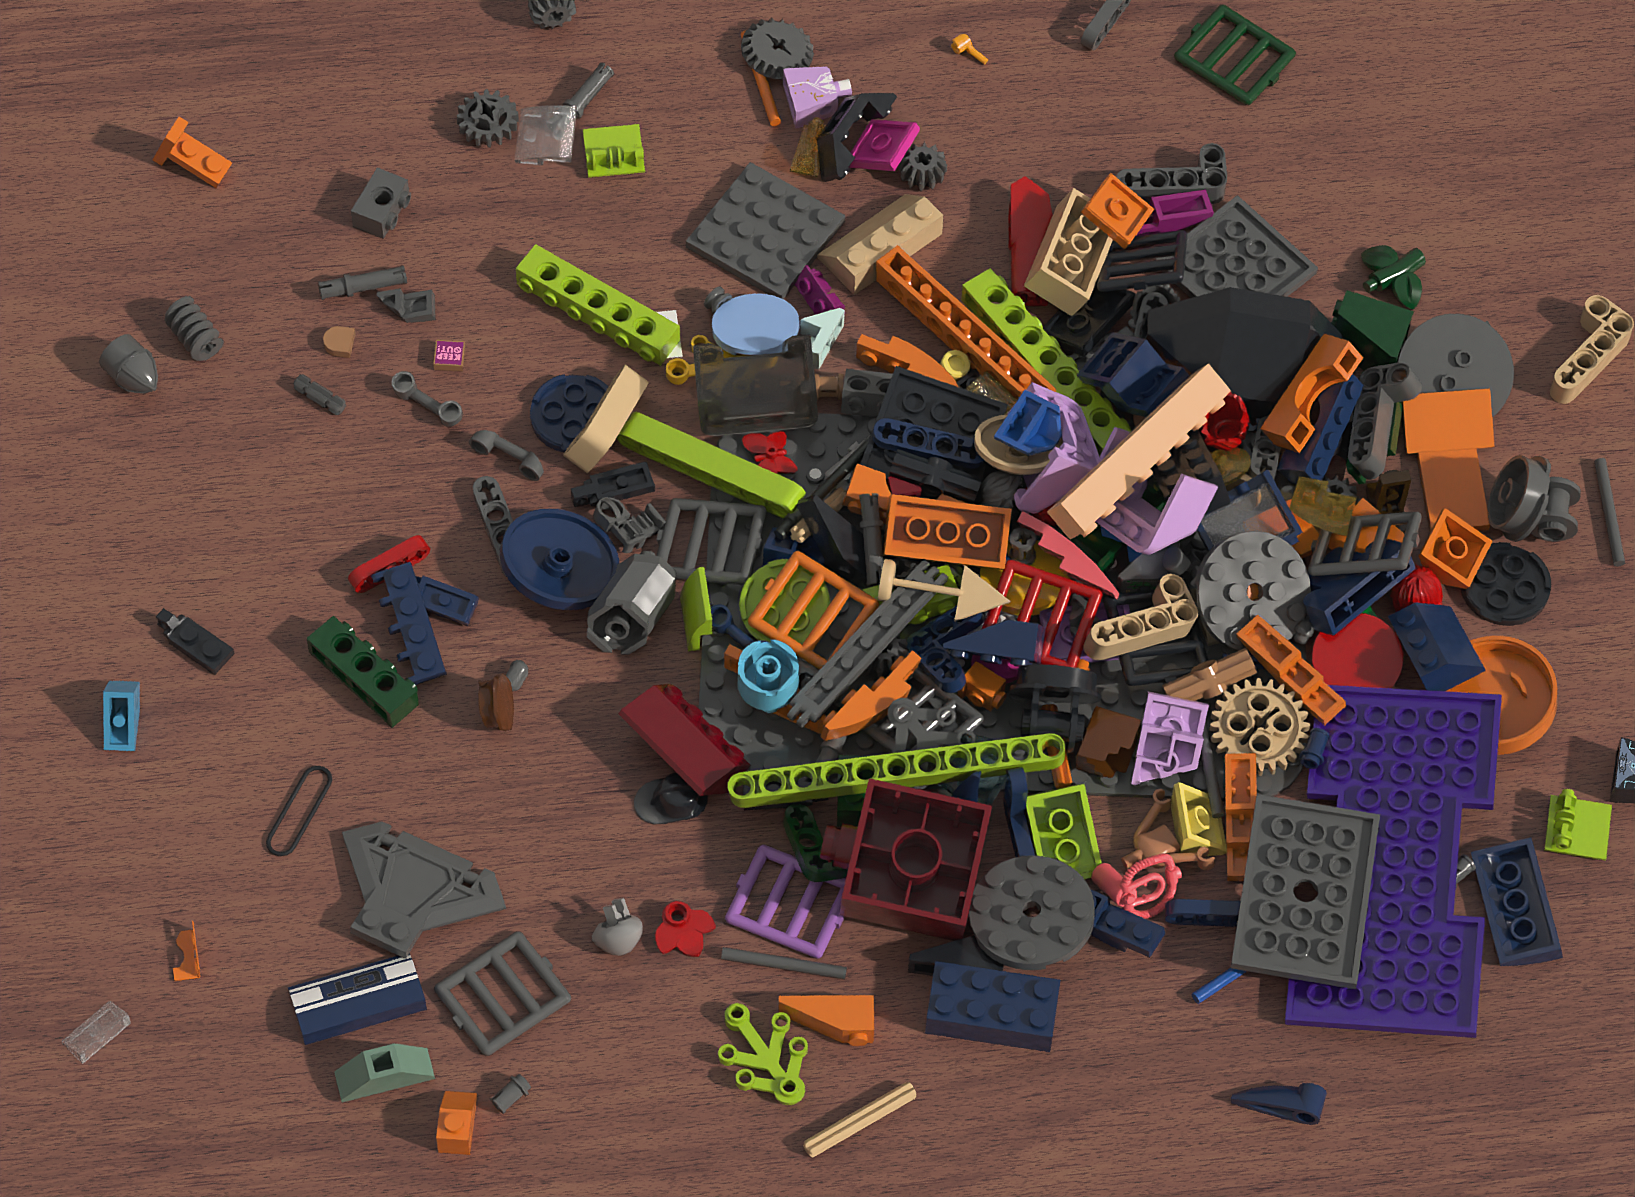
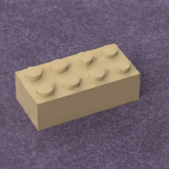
M1075 188L1057 205L1024 284V287L1071 316L1089 300L1113 241L1112 238L1080 213L1090 198Z

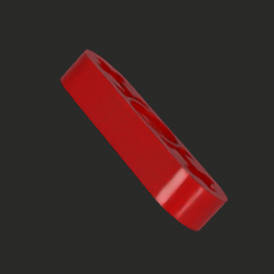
M413 536L355 568L349 574L348 581L357 593H364L385 582L384 580L373 583L371 575L411 562L413 566L428 556L430 547L422 536Z

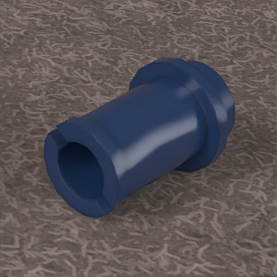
M1313 728L1310 731L1306 747L1299 755L1301 764L1306 768L1316 769L1319 765H1322L1324 761L1322 755L1330 737L1327 731L1320 728Z

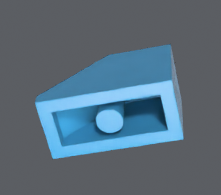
M109 681L103 691L104 750L135 751L140 713V682Z

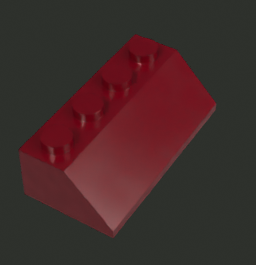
M672 684L653 685L620 710L618 714L700 796L729 793V779L734 774L746 772L751 766L743 758L744 753L736 746L730 745L723 738V732L716 726L709 724L702 717V711L696 706L689 704L682 697L683 693Z

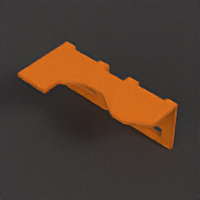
M192 921V930L180 931L176 939L177 946L183 951L184 960L180 967L173 968L174 981L200 978L194 922Z

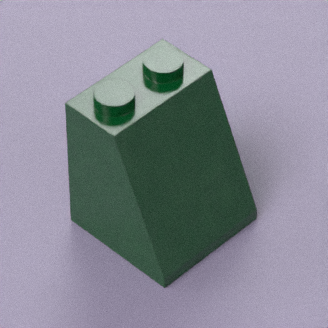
M1347 290L1343 301L1338 299L1332 314L1334 317L1331 323L1361 354L1363 359L1358 366L1365 371L1371 367L1397 363L1398 355L1409 334L1414 311Z

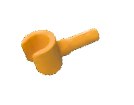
M961 34L952 39L951 48L956 54L966 50L983 65L988 62V59L972 46L968 35Z

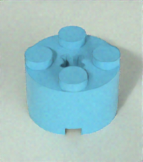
M760 640L751 643L742 651L738 661V691L741 697L750 706L763 710L766 713H774L788 705L796 696L799 688V663L796 653L790 646L778 640L762 643Z

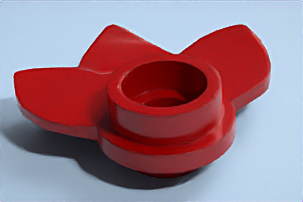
M674 901L663 909L662 923L655 932L656 945L662 954H666L677 947L686 956L698 957L704 947L702 934L713 931L716 925L712 917L704 910H692L686 903ZM679 914L683 919L674 921L672 917Z

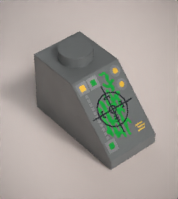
M1168 546L1151 555L1141 554L1118 575L1117 591L1119 593L1136 592L1139 587L1151 586L1152 590L1156 589L1161 578L1169 574L1162 564L1163 555L1167 551Z

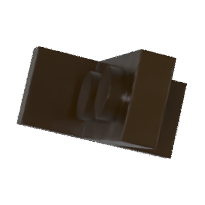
M1389 470L1379 474L1378 482L1366 485L1365 491L1368 502L1381 514L1404 512L1411 484L1409 470ZM1407 524L1395 525L1405 534Z

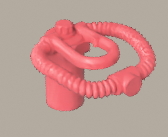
M1163 853L1139 860V862L1130 866V869H1127L1123 876L1110 864L1102 863L1093 870L1091 879L1094 884L1122 909L1144 919H1149L1163 912L1166 902L1173 900L1172 898H1174L1177 887L1176 884L1178 879L1182 878L1180 868L1175 866L1173 858L1169 854ZM1158 863H1164L1166 866V883L1168 884L1165 897L1150 909L1142 911L1134 909V906L1159 898L1165 889V881L1159 873L1155 872L1149 873L1135 881L1132 878L1142 869ZM1157 880L1158 886L1153 893L1143 894L1142 897L1137 898V887L1141 885L1147 886V882Z

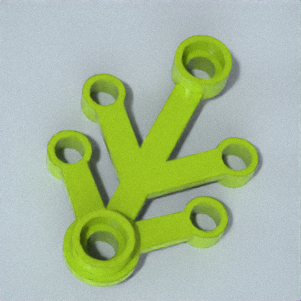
M740 1003L728 1006L725 1010L726 1026L732 1031H740L756 1055L739 1052L735 1046L724 1044L718 1051L720 1063L725 1066L735 1064L766 1070L773 1078L755 1077L751 1070L741 1069L736 1074V1086L744 1091L754 1089L774 1093L775 1098L784 1105H794L800 1102L805 1094V1085L799 1078L802 1059L808 1052V1043L803 1037H794L790 1040L789 1053L791 1058L785 1073L779 1064L785 1033L790 1029V1017L788 1014L778 1012L773 1015L771 1021L773 1032L768 1049L750 1023L748 1008ZM735 1011H740L743 1015L740 1018H734L731 1014ZM777 1020H785L787 1024L780 1027L775 1022ZM796 1044H801L802 1046H804V1049L801 1051H795L793 1049V1046ZM729 1051L733 1053V1057L727 1059L722 1054ZM743 1076H748L751 1081L742 1083L739 1079ZM786 1085H793L795 1087L792 1092H787L783 1088Z

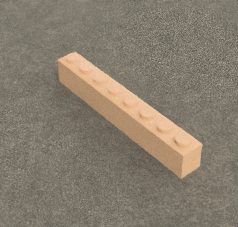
M1209 364L1195 371L1051 507L1047 513L1070 540L1080 534L1086 537L1098 526L1095 521L1099 517L1104 519L1116 509L1114 503L1118 499L1123 501L1135 491L1132 486L1136 482L1140 484L1152 475L1153 471L1150 468L1154 464L1159 466L1171 456L1169 450L1173 446L1177 449L1190 438L1187 433L1191 429L1193 431L1199 429L1207 422L1205 416L1209 412L1213 414L1225 404L1223 398L1231 390Z

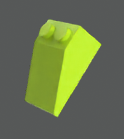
M1079 783L1027 795L1025 816L1035 856L1059 860L1076 870L1084 879L1091 878L1093 870L1102 862L1085 784Z

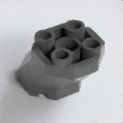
M652 551L633 554L619 563L616 573L589 609L587 638L603 652L612 653L613 649L621 650L620 654L629 655L645 645L649 633L674 600L677 571L661 556H656Z

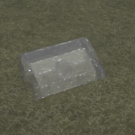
M108 1001L61 1042L83 1064L131 1023L129 1015L113 1002Z

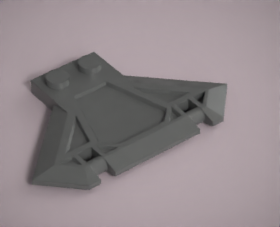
M383 821L342 832L365 905L350 927V933L406 959L423 931L506 909L493 871L484 868L480 875L470 871L473 862L405 831H402L398 837L388 834L392 826ZM382 844L389 847V851L381 848ZM466 882L473 886L471 888H468L462 884Z

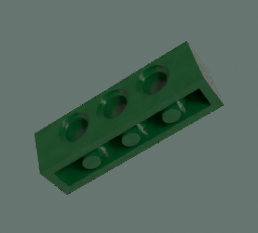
M332 616L307 637L309 653L391 728L419 705L418 688L409 678L403 679L388 659L382 660L367 640L361 641L347 622L343 621L341 623L335 616ZM341 649H350V651L346 653L338 652ZM364 667L371 668V669H370L369 671H367V672H360V671H359L361 668H364ZM384 686L392 687L388 691L379 690Z

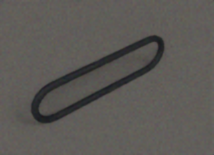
M319 765L312 766L303 773L267 837L266 846L273 855L286 856L296 848L331 786L332 774L327 768ZM314 770L325 772L328 777L327 784L292 846L283 852L274 850L271 846V839L306 777Z

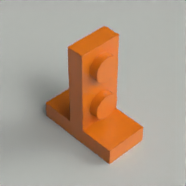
M179 116L164 138L153 161L162 166L166 159L169 158L206 183L217 188L232 162L185 133L184 130L189 122Z

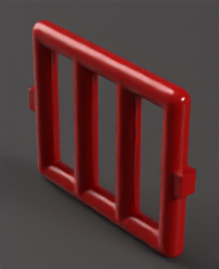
M1012 559L1006 561L1005 569L1002 571L996 588L1003 596H1007L1015 573L1031 579L1017 621H1030L1043 583L1060 589L1045 629L1041 664L1077 668L1084 649V642L1091 630L1103 596L1102 591ZM1071 593L1089 599L1069 655L1065 661L1049 654ZM1003 605L988 610L982 629L997 623Z

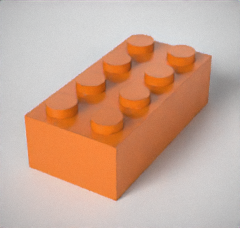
M891 494L888 502L883 556L1003 570L1005 569L1012 509Z

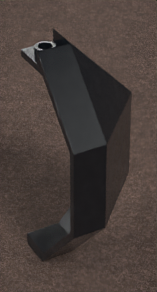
M1232 287L1148 310L1140 327V338L1146 339L1166 364L1183 367L1189 376L1209 364L1228 386L1231 393L1242 398L1249 417L1260 419L1270 415L1323 334L1347 340L1309 300Z

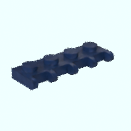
M411 562L371 575L373 583L385 580L390 596L381 598L379 603L381 607L393 605L398 623L389 626L388 632L390 635L402 633L407 651L397 654L396 657L398 662L410 660L415 675L408 678L417 685L447 675Z

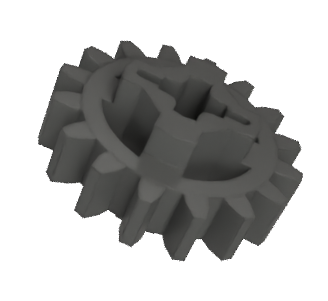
M485 89L484 95H479L475 91L473 92V99L464 98V105L458 106L457 125H459L460 134H466V141L469 142L476 139V146L486 142L487 147H491L493 141L502 145L503 137L509 140L512 138L511 131H517L519 116L518 111H516V103H510L509 95L501 98L499 90H496L491 95L488 89Z

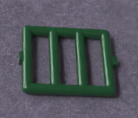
M1221 4L1202 24L1197 23L1192 28L1191 36L1175 52L1174 58L1244 105H1251L1268 85L1273 86L1279 80V73L1295 57L1296 51L1228 6ZM1223 17L1236 25L1202 63L1189 56V53ZM1245 32L1258 39V42L1225 77L1211 70ZM1268 46L1282 54L1248 92L1234 85Z

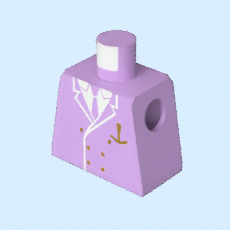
M828 67L783 69V87L795 129L832 117L838 109V98L852 96L849 79L833 82Z

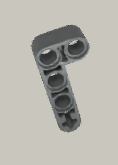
M1209 143L1200 149L1197 167L1123 169L1116 177L1148 204H1150L1151 197L1206 190L1210 203L1216 204L1221 202L1225 195L1227 183L1225 152L1220 145Z
M1399 362L1368 368L1361 374L1359 379L1364 387L1355 404L1348 460L1362 477L1367 480L1379 477V474H1382L1384 471L1394 403L1414 399L1422 390V382L1405 363Z

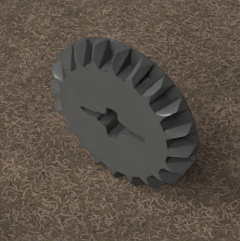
M771 17L768 21L761 19L758 24L752 23L742 38L741 51L745 61L753 70L763 76L782 80L783 69L804 68L811 65L814 56V45L810 43V36L804 34L803 28H796L794 22L787 24L783 18L780 21H775ZM773 45H782L783 49L781 50L780 48H778L775 50L773 49Z

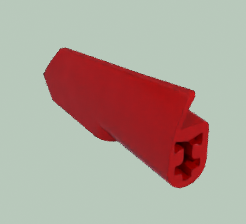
M1026 176L1010 186L1008 248L1011 250V292L1014 296H1019L1025 306H1047V300L1024 287V284L1053 214L1049 194Z

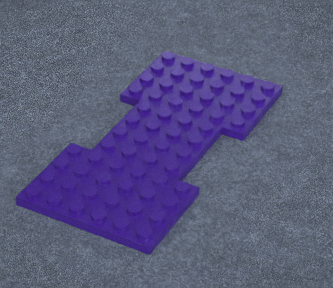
M1328 685L1346 701V707L1325 726L1314 717L1313 728L1327 731L1330 737L1322 755L1324 758L1322 765H1319L1316 769H1309L1307 799L1336 800L1338 808L1380 814L1356 989L1289 978L1285 1024L1476 1038L1485 917L1454 915L1462 808L1494 809L1502 695Z

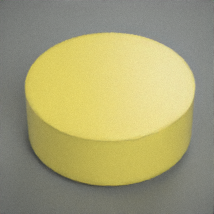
M951 350L945 353L940 365L945 368L955 381H959L967 375L970 369V360L962 351Z

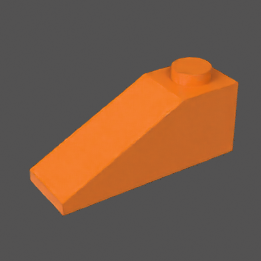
M874 995L779 996L778 1012L788 1014L792 1021L841 1043H849L852 1046H864L867 1043L874 1042Z

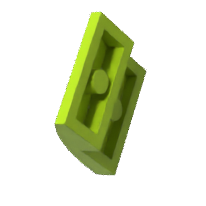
M704 567L697 568L688 577L683 585L680 596L688 651L700 650V636L712 634V615Z

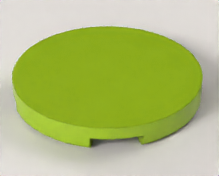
M788 559L768 562L767 565L758 569L751 577H748L742 588L739 601L740 614L745 627L757 641L771 642V639L752 628L748 624V618L767 592L765 591L767 583L771 578L773 580L776 579ZM799 565L763 620L778 628L814 574ZM823 582L788 634L789 637L801 644L804 643L831 603L825 582Z

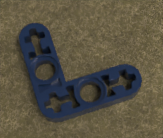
M957 606L910 635L906 640L908 652L910 653L913 650L922 658L918 666L942 691L954 693L961 690L966 684V677L961 665L943 648V643L965 636L978 628L985 621V612L959 620L960 623H957V621L954 622ZM945 627H953L952 630L947 633H939L940 630ZM943 659L937 665H929L932 660ZM948 672L952 678L946 677L945 674Z
M1023 767L1006 770L1003 797L1004 812L1015 858L1035 856L1025 816L1028 789Z

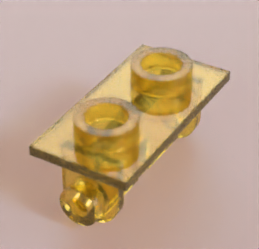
M815 117L809 121L808 125L804 124L790 172L818 177L820 165L817 137L825 127L824 121L821 118Z

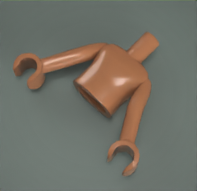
M1163 789L1155 790L1153 793V806L1133 836L1135 851L1121 858L1124 867L1128 869L1133 864H1136V862H1139V860L1167 853L1173 858L1174 863L1197 861L1200 869H1212L1215 865V857L1204 859L1209 854V848L1204 846L1200 847L1197 852L1178 853L1180 852V845L1166 825L1147 832L1159 812H1166L1171 807V799L1160 801L1164 798L1165 791ZM1158 863L1151 867L1160 869L1166 866L1164 863Z

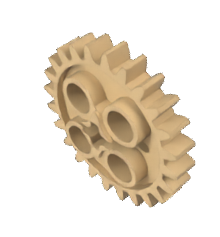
M1257 678L1255 686H1251L1250 682L1246 679L1243 689L1237 684H1233V695L1224 691L1222 696L1224 701L1217 700L1215 708L1218 711H1212L1211 719L1215 722L1210 723L1209 730L1216 732L1212 735L1211 741L1213 743L1221 742L1217 746L1216 752L1222 753L1226 751V754L1256 753V768L1259 776H1262L1264 768H1268L1272 775L1275 774L1276 765L1286 770V759L1295 763L1297 760L1296 753L1304 750V746L1301 743H1307L1309 737L1304 732L1309 731L1310 723L1303 722L1307 719L1308 712L1299 711L1302 708L1303 701L1293 702L1294 691L1284 694V684L1280 685L1277 689L1273 688L1272 679H1270L1267 686H1262L1260 678ZM1260 702L1263 703L1267 709L1263 711H1257L1251 705L1253 703ZM1274 709L1279 710V712L1267 719ZM1267 719L1265 729L1262 727L1258 728L1245 745L1240 744V742L1253 733L1254 725L1259 727ZM1238 722L1243 724L1246 729L1235 731L1230 725ZM1284 723L1289 729L1283 732L1278 731L1274 724ZM1263 743L1267 746L1268 750L1259 752L1252 745Z

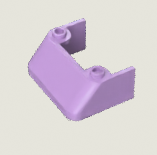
M1114 427L1100 455V460L1113 450L1130 432ZM1181 474L1163 511L1160 512L1141 498L1147 487L1146 479L1140 484L1136 482L1132 486L1135 491L1125 500L1120 501L1118 499L1114 503L1116 509L1104 519L1099 517L1095 522L1136 552L1151 555L1193 534L1197 530L1218 486Z

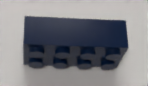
M935 961L925 1034L1050 1052L1061 980Z

